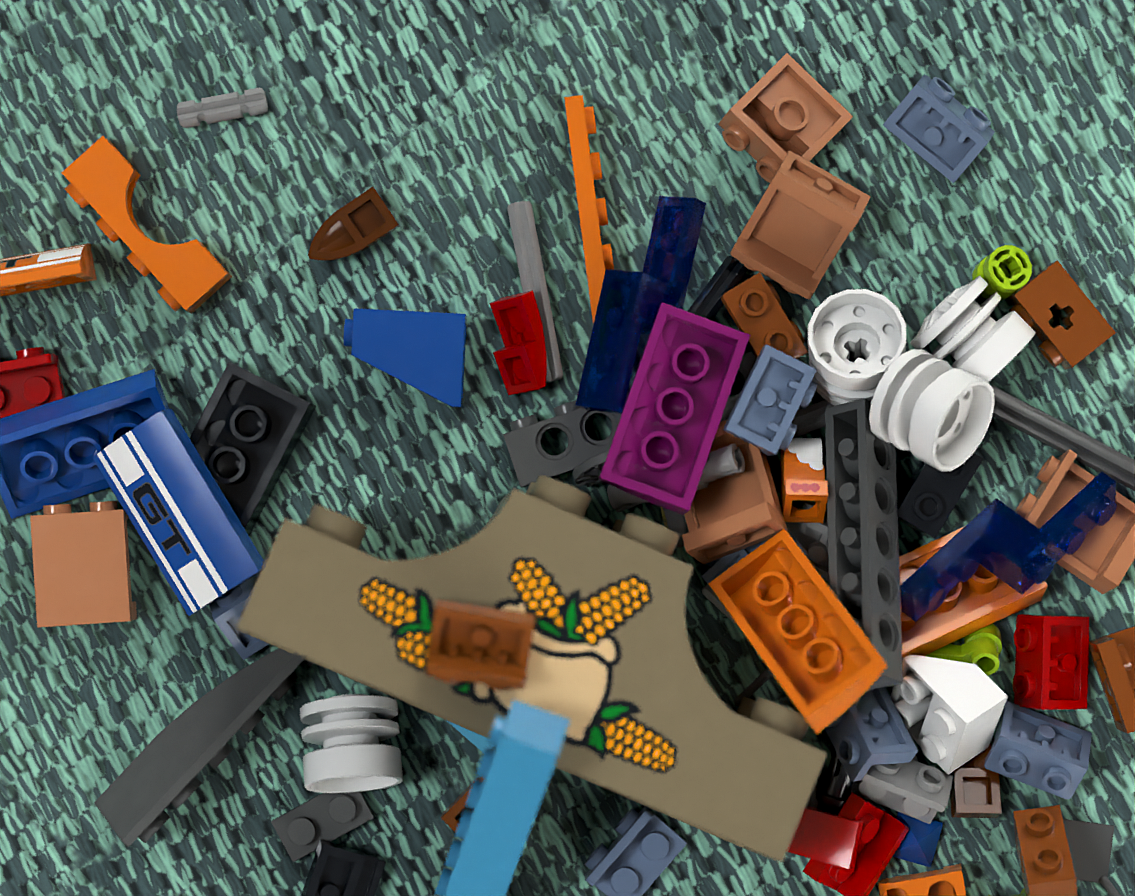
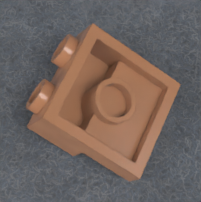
M786 53L726 113L718 125L724 129L722 135L725 142L736 151L746 150L757 161L756 170L759 175L770 183L789 150L811 162L853 116Z

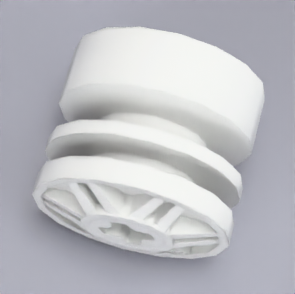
M979 275L971 283L956 288L924 319L919 332L910 344L915 349L922 350L933 339H936L940 344L931 353L935 358L943 359L950 354L956 360L951 366L952 368L963 369L989 382L1028 344L1036 332L1014 310L995 321L990 314L1000 302L1001 296L995 292L979 305L975 299L988 285Z
M867 289L845 290L829 296L815 309L808 324L809 366L817 369L812 379L813 382L817 383L816 391L830 404L835 406L863 398L872 401L878 383L889 366L900 355L906 353V323L899 308L884 295Z
M912 349L900 355L889 366L878 383L871 401L869 413L870 428L877 438L887 443H892L900 450L911 451L917 459L940 471H952L963 465L983 440L992 419L995 404L994 391L987 381L963 369H954L947 361L937 359L929 352Z
M344 694L316 700L300 708L302 723L311 725L301 731L303 741L315 745H323L322 749L309 752L303 756L304 786L306 790L319 793H353L385 789L403 782L400 748L379 744V741L392 738L400 733L398 723L390 720L398 715L396 699L366 694Z

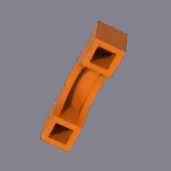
M102 136L62 172L70 182L64 188L81 208L84 209L88 204L93 207L101 216L95 222L96 225L113 243L121 239L132 252L126 258L144 277L152 273L163 285L157 292L175 312L183 307L185 311L192 314L232 278L229 272L197 239L182 244L168 245L155 242L142 232L135 220L132 208L133 192L140 174L106 137Z

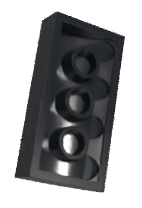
M228 362L190 436V440L250 536L316 406Z

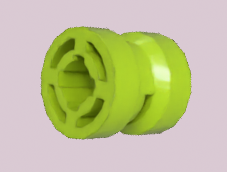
M1004 245L995 249L975 266L972 280L980 275L988 283L987 287L980 293L983 298L988 299L997 292L1001 296V300H1004L1015 291L1021 289L1029 281L1032 274V264L1028 255L1022 249L1012 245ZM1005 266H1007L1011 274L1008 273V270L1005 268Z

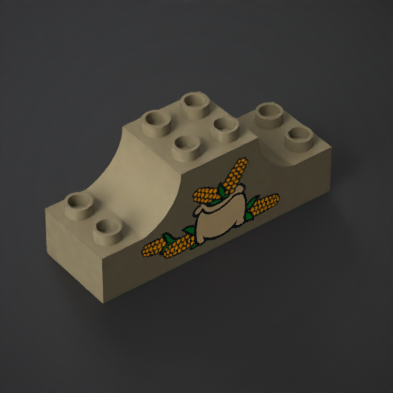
M538 475L536 482H530L526 493L517 489L510 491L499 502L494 514L484 528L474 537L452 549L422 558L381 560L358 550L368 527L317 504L313 505L304 526L289 519H284L236 627L239 631L289 653H296L306 657L305 660L486 738L490 736L496 716L507 718L513 699L568 718L570 722L554 767L746 850L781 863L783 862L827 753L802 742L809 727V723L802 714L761 697H758L756 701L742 697L737 712L733 713L707 683L697 665L687 635L685 600L693 566L672 558L680 538L677 533L632 514H626L624 521L616 519L612 530L601 527L583 519L591 501L589 495L570 485L543 475ZM436 599L535 615V626L527 663V679L524 689L512 688L508 691H498L487 687L483 683L464 680L460 683H446L440 681L435 676L426 674L427 650Z

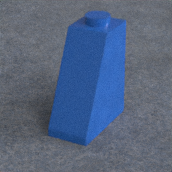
M354 308L353 319H345L344 346L352 347V356L453 408H462L466 314Z

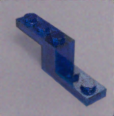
M659 196L643 271L606 269L575 406L585 410L622 414L640 335H650L661 302L683 310L705 212V202L697 198Z
M1100 472L1040 529L996 498L900 585L902 612L916 622L928 610L930 612L936 610L944 602L947 593L960 581L965 582L975 574L979 564L1021 595L1034 583L1041 584L1048 578L1054 565L1065 554L1071 555L1080 548L1085 536L1095 526H1103L1111 519L1117 508L1115 503L1116 481L1104 472Z

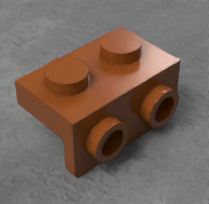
M760 272L721 296L723 304L739 330L750 335L747 343L756 358L762 347L766 344L795 359L808 353L804 346L805 341L801 331L792 320L788 319L780 306L781 301L777 291L769 281H765Z
M436 599L427 650L426 674L435 676L440 681L446 683H460L463 680L483 683L487 687L498 691H508L512 688L524 689L527 679V663L535 626V615Z

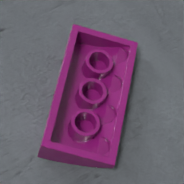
M661 302L599 480L681 515L687 513L691 507L750 335Z

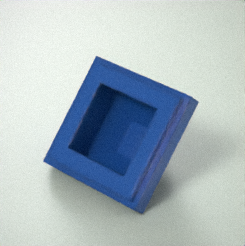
M897 812L896 819L907 825L909 830L893 857L931 868L943 822L932 820L931 824Z

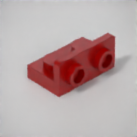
M44 347L16 351L17 359L0 362V418L65 398L58 355L45 354Z
M1018 614L1014 632V644L1016 647L1015 675L1013 678L1014 703L1020 707L1041 710L1087 709L1089 617Z
M851 793L838 816L863 822L854 867L847 869L810 859L803 872L815 881L838 891L843 896H868L908 833L909 828L880 807Z

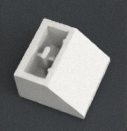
M913 654L904 657L902 660L903 684L894 685L890 697L910 736L921 746L924 755L931 762L937 763L949 775L989 747L1008 696L976 664Z

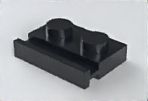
M320 839L301 896H375L386 861L383 857L377 855L375 857L365 854L360 850Z

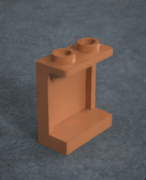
M789 150L737 239L730 255L738 259L747 269L759 271L778 282L786 291L792 294H799L806 299H811L847 236L853 231L861 218L871 196Z
M727 420L719 423L710 452L735 443L743 454L745 470L742 473L709 482L707 488L697 490L689 511L684 514L689 530L688 533L681 535L685 550L703 565L768 540L784 528L788 532L766 454L762 453L760 448L723 431Z
M1069 449L1058 458L1051 455L1044 463L1036 477L1042 483L1034 495L1028 492L1017 506L1013 515L1019 520L1011 533L1101 594H1105L1119 586L1135 559V503L1074 463L1078 454Z
M117 501L90 502V512L72 513L71 504L43 506V515L30 516L37 627L137 620L136 601H132L127 531V519L129 517L125 510H118Z

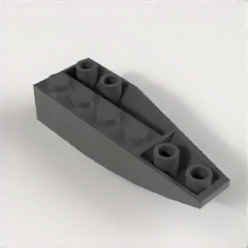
M277 648L233 674L194 702L164 728L94 802L121 841L128 847L138 838L146 843L170 818L164 811L170 803L178 809L202 784L196 778L198 773L207 764L215 770L232 752L233 748L227 742L239 730L247 735L260 722L265 714L259 708L266 700L272 696L275 700L279 701L297 682L290 674L303 661L309 668L314 663L305 660L306 657L299 654H292Z

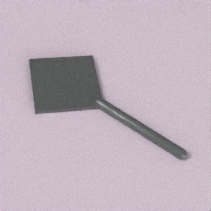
M1063 819L1076 880L1101 883L1110 896H1121L1108 879L1115 826Z

